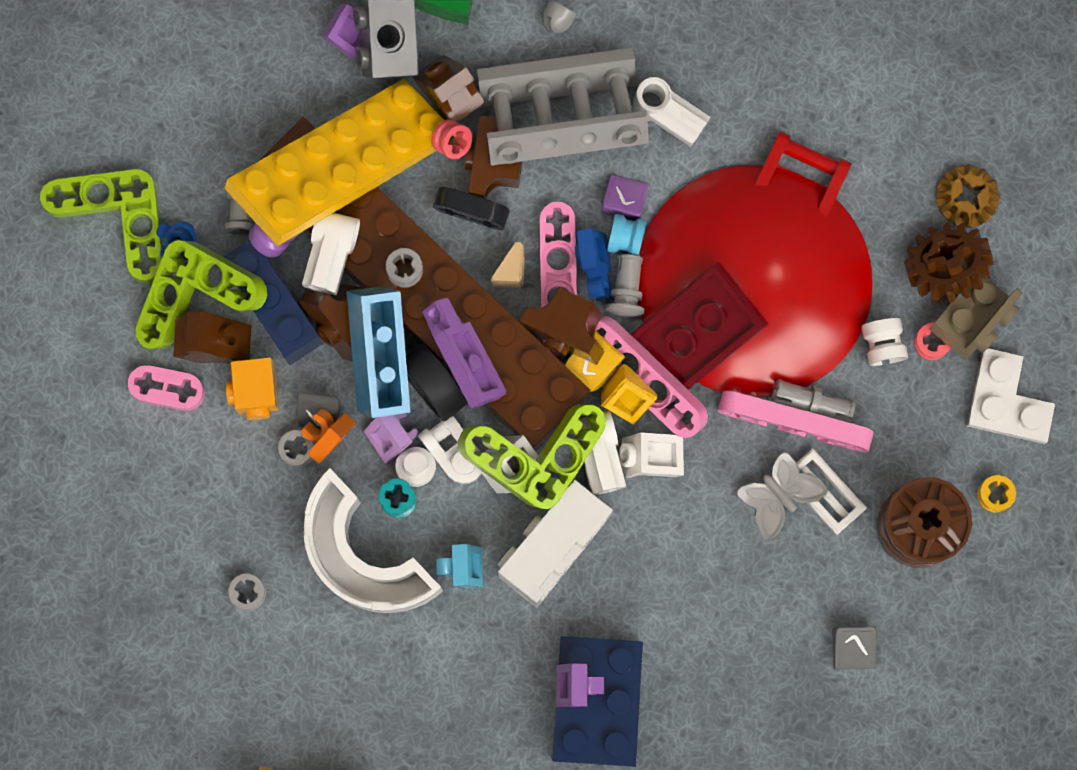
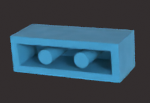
M386 286L346 291L357 411L370 418L410 413L400 291Z

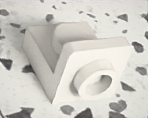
M637 433L622 438L619 460L623 476L625 478L640 475L683 476V437L670 434Z

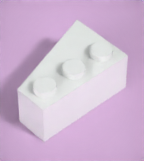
M574 480L560 501L543 518L537 515L523 532L527 538L517 549L512 546L498 563V566L501 568L498 571L499 579L534 607L538 608L612 515L613 510Z

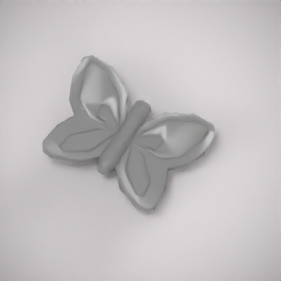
M785 451L777 456L772 466V476L764 475V483L751 482L737 489L738 497L747 505L757 509L756 523L760 528L762 536L768 540L773 539L781 532L786 519L784 506L791 513L797 509L796 504L791 499L802 504L817 502L828 492V488L821 479L810 473H799L796 461Z

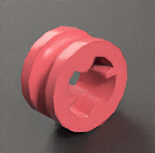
M445 120L435 128L432 135V144L437 152L451 159H459L469 151L472 144V134L469 128L458 122ZM451 136L455 137L453 143L449 142Z
M934 323L924 325L914 338V347L917 353L927 360L942 358L951 348L943 342V345H939L933 352L927 349L929 344H923L922 338H927L930 335L931 331L929 329Z

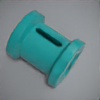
M391 479L388 483L381 486L379 502L389 516L404 518L414 511L416 495L407 481ZM397 489H402L408 501L400 502L398 508H393L391 500L387 499L388 495H395Z

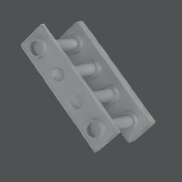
M633 47L477 69L479 92L485 102L481 106L482 108L494 106L498 127L497 132L487 133L491 166L649 143L647 111L632 112L627 87L636 86ZM611 90L616 115L593 118L588 93ZM572 95L577 120L553 123L549 98ZM533 101L538 126L514 129L510 104Z

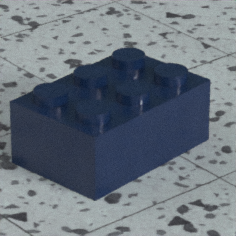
M560 637L558 665L587 664V677H604V694L587 695V707H556L552 762L636 767L643 642Z

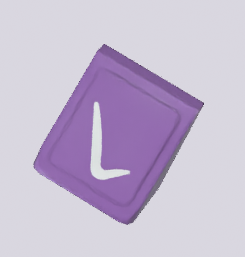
M611 175L601 213L615 216L616 213L622 214L627 220L631 221L641 218L649 184Z

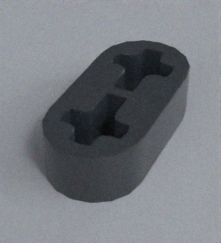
M439 187L433 204V208L441 213L495 230H504L510 213L509 208L500 203L448 187Z

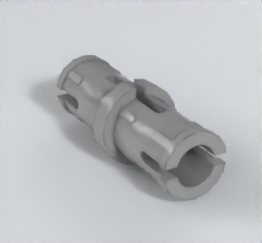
M778 379L775 383V386L778 388H773L771 402L848 423L853 418L855 411L854 400L823 393L822 388L812 386L809 389Z

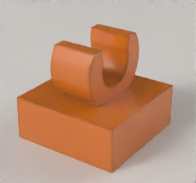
M321 408L313 416V419L321 425V429L316 428L309 422L301 430V433L307 440L317 442L307 454L318 464L337 447L357 424L346 413L334 423L332 415L327 410Z

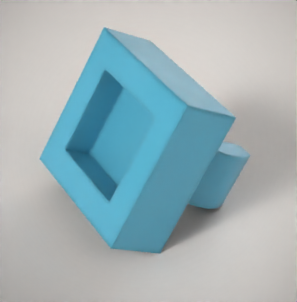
M469 544L452 545V558L436 559L437 575L453 576V586L463 588L483 587L482 547Z

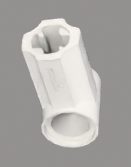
M650 77L642 81L632 101L634 112L647 111L648 121L654 122L689 147L694 144L711 118L672 92L670 86L658 77ZM645 93L656 94L661 100V105L657 107L647 105L642 95Z
M332 213L313 225L311 244L313 246L302 282L303 287L320 293L337 295L347 256L352 254L357 241L360 219Z
M610 411L603 412L606 419V427L584 462L589 487L594 495L626 488L616 446H618L617 434ZM589 416L578 419L582 422L581 429L589 430L591 428V424L588 422ZM576 439V441L581 445L582 441Z

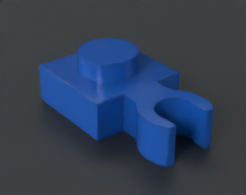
M593 228L577 231L578 243L575 245V256L582 270L587 272V292L589 298H596V301L612 298L610 297L612 288L608 278V273L612 272L610 255L607 252V234Z

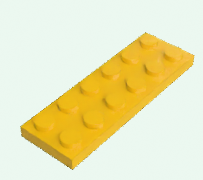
M404 78L228 178L224 189L268 237L279 246L436 152L432 144V135L435 128L445 120ZM454 136L450 137L449 142L453 141Z

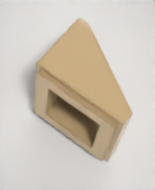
M522 242L514 243L492 276V287L516 289L523 287L525 250Z

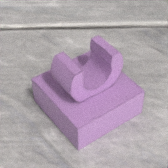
M406 413L376 417L363 431L385 464L397 458L419 433L417 429L406 432L400 424L407 416Z

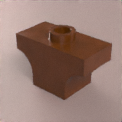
M445 55L424 68L418 75L412 77L444 120L459 122L485 103L473 83L474 78L467 67Z
M480 116L475 147L471 146L466 154L465 170H472L468 193L486 199L488 194L498 187L519 188L523 161L491 166L487 133L498 131L496 118Z
M342 283L339 286L337 295L309 290L298 302L318 326L316 329L317 334L323 342L334 347L342 359L353 362L346 291L363 288Z
M559 287L548 305L538 309L527 307L519 320L531 334L545 340V347L561 356H565L567 352H570L598 365L605 352L597 340H595V329L603 316L594 303Z
M200 310L188 311L187 316L176 317L173 357L195 363L231 364L234 361L249 360L252 325Z

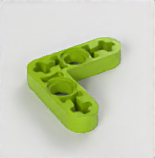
M132 169L62 178L49 181L43 186L40 192L41 204L54 217L63 218L121 210L128 271L138 282L145 284L153 283L162 260L160 256L162 249L161 239L156 234L157 228L161 224L157 188L154 180L147 172ZM140 179L143 185H148V189L141 191V197L135 198L131 191L120 192L122 200L117 201V190L114 181H119V186L122 189L133 187L134 180ZM104 184L109 188L107 200L100 204L90 202L88 198L89 190L94 185ZM75 186H80L79 195L83 202L82 206H78V201L75 198L63 200L62 207L57 208L54 202L49 201V198L56 196V190L61 189L67 196L77 195ZM140 217H147L153 223L151 232L144 237L133 235L131 230L133 222ZM155 242V247L147 246V253L150 260L156 262V266H151L150 273L144 275L140 268H136V264L142 263V250L139 247L133 249L132 246L133 244L148 245Z
M186 240L173 241L164 252L139 316L135 330L136 337L139 343L148 349H163L172 345L175 337L176 317L185 316L195 288L235 310H258L263 306L267 298V287L264 281L259 276L197 242ZM182 252H185L184 256L189 259L187 265H184V260L180 258ZM215 264L222 272L221 282L216 287L210 283L208 277L210 268ZM177 273L176 276L178 277H173L172 274ZM169 284L175 287L177 293L176 301L171 306L164 300V290ZM233 285L247 286V291L251 294L250 299L245 300L246 295L238 289H231ZM154 324H157L156 329L160 332L159 338H155L156 332L152 330Z
M577 404L572 406L561 420L536 461L493 429L481 425L469 426L461 432L458 439V449L467 461L526 504L535 508L549 509L560 501L603 434L606 427V419L602 410L595 405ZM590 414L588 422L591 424V428L589 430L581 429L582 422L578 420L580 415L588 416ZM567 434L577 435L575 439L581 440V445L577 441L567 438ZM484 436L482 443L490 450L497 452L493 456L481 451L473 453L476 447L471 442L473 437ZM565 444L571 449L572 459L567 466L561 468L556 464L555 452L559 446ZM512 455L519 462V471L515 477L507 479L502 474L501 465L506 457ZM547 467L550 471L560 474L559 479L550 477L551 473L545 472V468ZM537 482L546 483L544 486L548 492L546 497L538 496L539 492L535 489Z

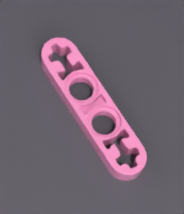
M563 202L548 204L540 215L541 308L549 304L547 297L553 289L561 287L577 295L575 215L571 207ZM559 211L562 218L569 219V223L562 224L561 232L562 239L570 237V243L560 240L549 243L545 242L546 237L554 239V226L552 223H546V219L553 218V212ZM553 250H563L568 254L570 261L567 267L555 270L548 265L547 256ZM548 349L553 355H555V356H561V355H559V354H557V353L551 351L550 349Z
M602 316L595 331L603 328L607 332L604 338L612 346L620 343L622 347L617 349L620 353H631L637 358L639 365L635 373L649 387L652 380H658L664 383L667 388L666 399H656L648 409L679 437H692L702 430L708 420L705 406L617 321L611 317ZM622 362L620 363V365L618 366V368L615 370V372L622 366ZM678 398L680 402L675 404L673 409L669 410L666 406ZM689 410L693 417L691 418V423L686 425L682 419L684 418V413Z
M731 391L722 392L717 410L722 415L762 426H767V423L779 426L778 430L805 437L806 433L817 436L818 441L858 452H869L874 431L863 426Z

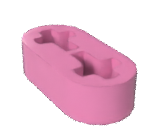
M140 366L128 378L130 393L143 403L181 411H191L198 408L205 398L203 384L196 376L189 373L154 366ZM147 374H152V380L157 384H162L163 390L152 388L148 390L147 395H143V390L137 386L138 380H145ZM186 382H191V388L197 391L195 397H188L186 403L181 402V397L177 393L169 392L171 386L184 388Z

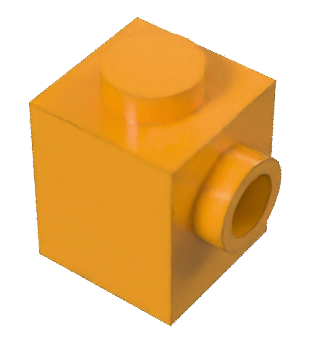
M272 358L231 362L232 381L226 382L228 405H235V410L239 415L246 414V420L270 418L271 411H279L276 370Z

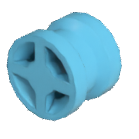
M616 213L607 252L616 253L621 250L628 252L630 255L639 256L647 220L640 218L635 221L626 220L624 215Z

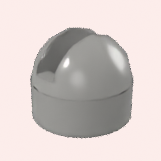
M549 0L544 9L542 20L547 30L561 34L568 30L577 14L563 5Z

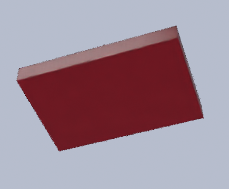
M718 261L630 335L689 390L767 327L769 323Z

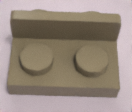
M981 278L983 289L970 288V298L965 299L961 293L958 294L954 302L950 303L929 330L965 360L976 349L984 353L998 336L993 331L996 325L1000 323L1005 327L1019 311L1020 308L1014 303L1023 294L1021 290L1016 288L1008 296L989 279Z

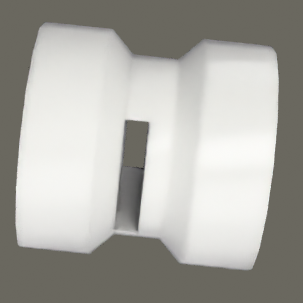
M900 318L877 320L861 326L863 338L869 343L870 350L867 353L869 366H880L882 361L889 359L891 364L909 358L907 347L901 343L900 334L903 328Z

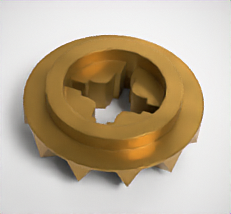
M971 164L952 168L940 180L936 191L937 205L942 215L951 223L958 226L961 223H965L966 227H976L987 222L995 214L1001 197L997 188V180L992 179L986 169L972 167ZM962 185L966 186L969 190L982 188L974 198L976 205H972L969 200L963 202L960 200L955 203L963 192Z

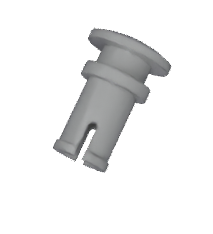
M630 254L618 255L615 289L611 290L610 296L614 299V303L606 304L605 311L623 317L644 315L645 309L637 306V302L642 300L639 283L643 258Z

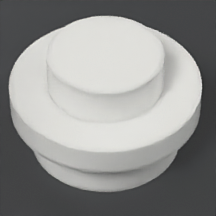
M408 448L401 452L396 460L395 466L398 478L407 481L412 487L423 486L434 477L436 471L435 459L424 448Z

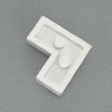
M987 348L984 353H981L967 426L1046 444L1048 442L1055 404L1016 395L1024 356Z

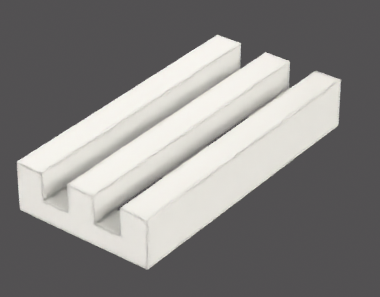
M811 449L797 462L799 472L810 473L815 476L806 466L812 461L854 508L848 513L828 491L823 498L842 518L838 523L819 501L807 503L837 536L867 508L814 449Z

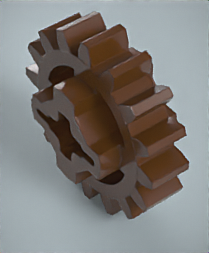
M949 222L945 223L943 231L937 232L934 227H930L929 237L925 238L917 235L915 239L918 247L907 248L909 259L904 260L910 285L911 287H917L921 297L930 292L933 302H937L943 295L947 296L949 303H953L955 295L960 293L965 299L970 298V288L982 290L981 278L986 279L992 276L990 266L994 265V260L987 237L981 238L977 228L967 233L965 223H961L956 230H951Z

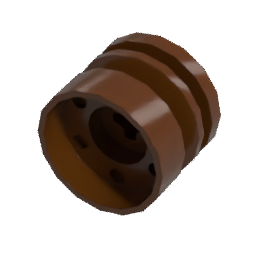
M936 477L917 478L899 487L882 504L877 517V535L884 551L896 562L911 568L931 567L956 555L967 543L972 529L971 508L964 494L952 483ZM930 513L932 515L930 522L935 527L932 526L924 530L921 527L923 520L918 516Z

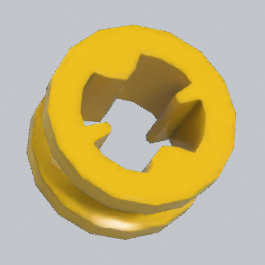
M991 476L978 487V501L987 511L993 513L1002 512L1014 503L1016 488L1012 481L1005 476ZM991 483H994L995 488L999 485L1005 488L1006 491L1002 494L1005 499L1003 504L1000 505L999 500L992 503L987 498L991 494L988 488Z

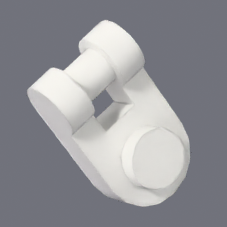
M454 416L445 422L439 418L441 422L432 429L428 430L425 428L417 435L447 476L454 482L470 484L482 475L476 466L460 454L458 439L463 429ZM451 434L457 444L445 452L439 445V442ZM477 446L475 447V450L473 451V453H474L475 451H480V450L477 448Z

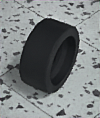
M420 344L406 355L408 381L442 421H447L468 404L458 383L427 346Z

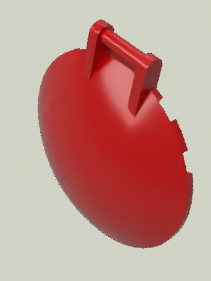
M782 131L779 132L764 166L742 165L713 171L695 179L676 192L653 218L640 247L639 256L643 258V263L641 264L639 291L642 293V300L638 301V306L645 309L644 315H641L643 323L718 261L769 323L761 332L698 382V384L719 393L731 391L752 397H770L773 388H778L775 386L778 379L802 387L811 385L832 371L847 356L862 332L861 326L867 320L871 305L873 280L868 249L857 224L844 206L836 199L852 163L842 158L839 162L790 140L791 135ZM782 154L833 176L829 186L826 187L778 165Z

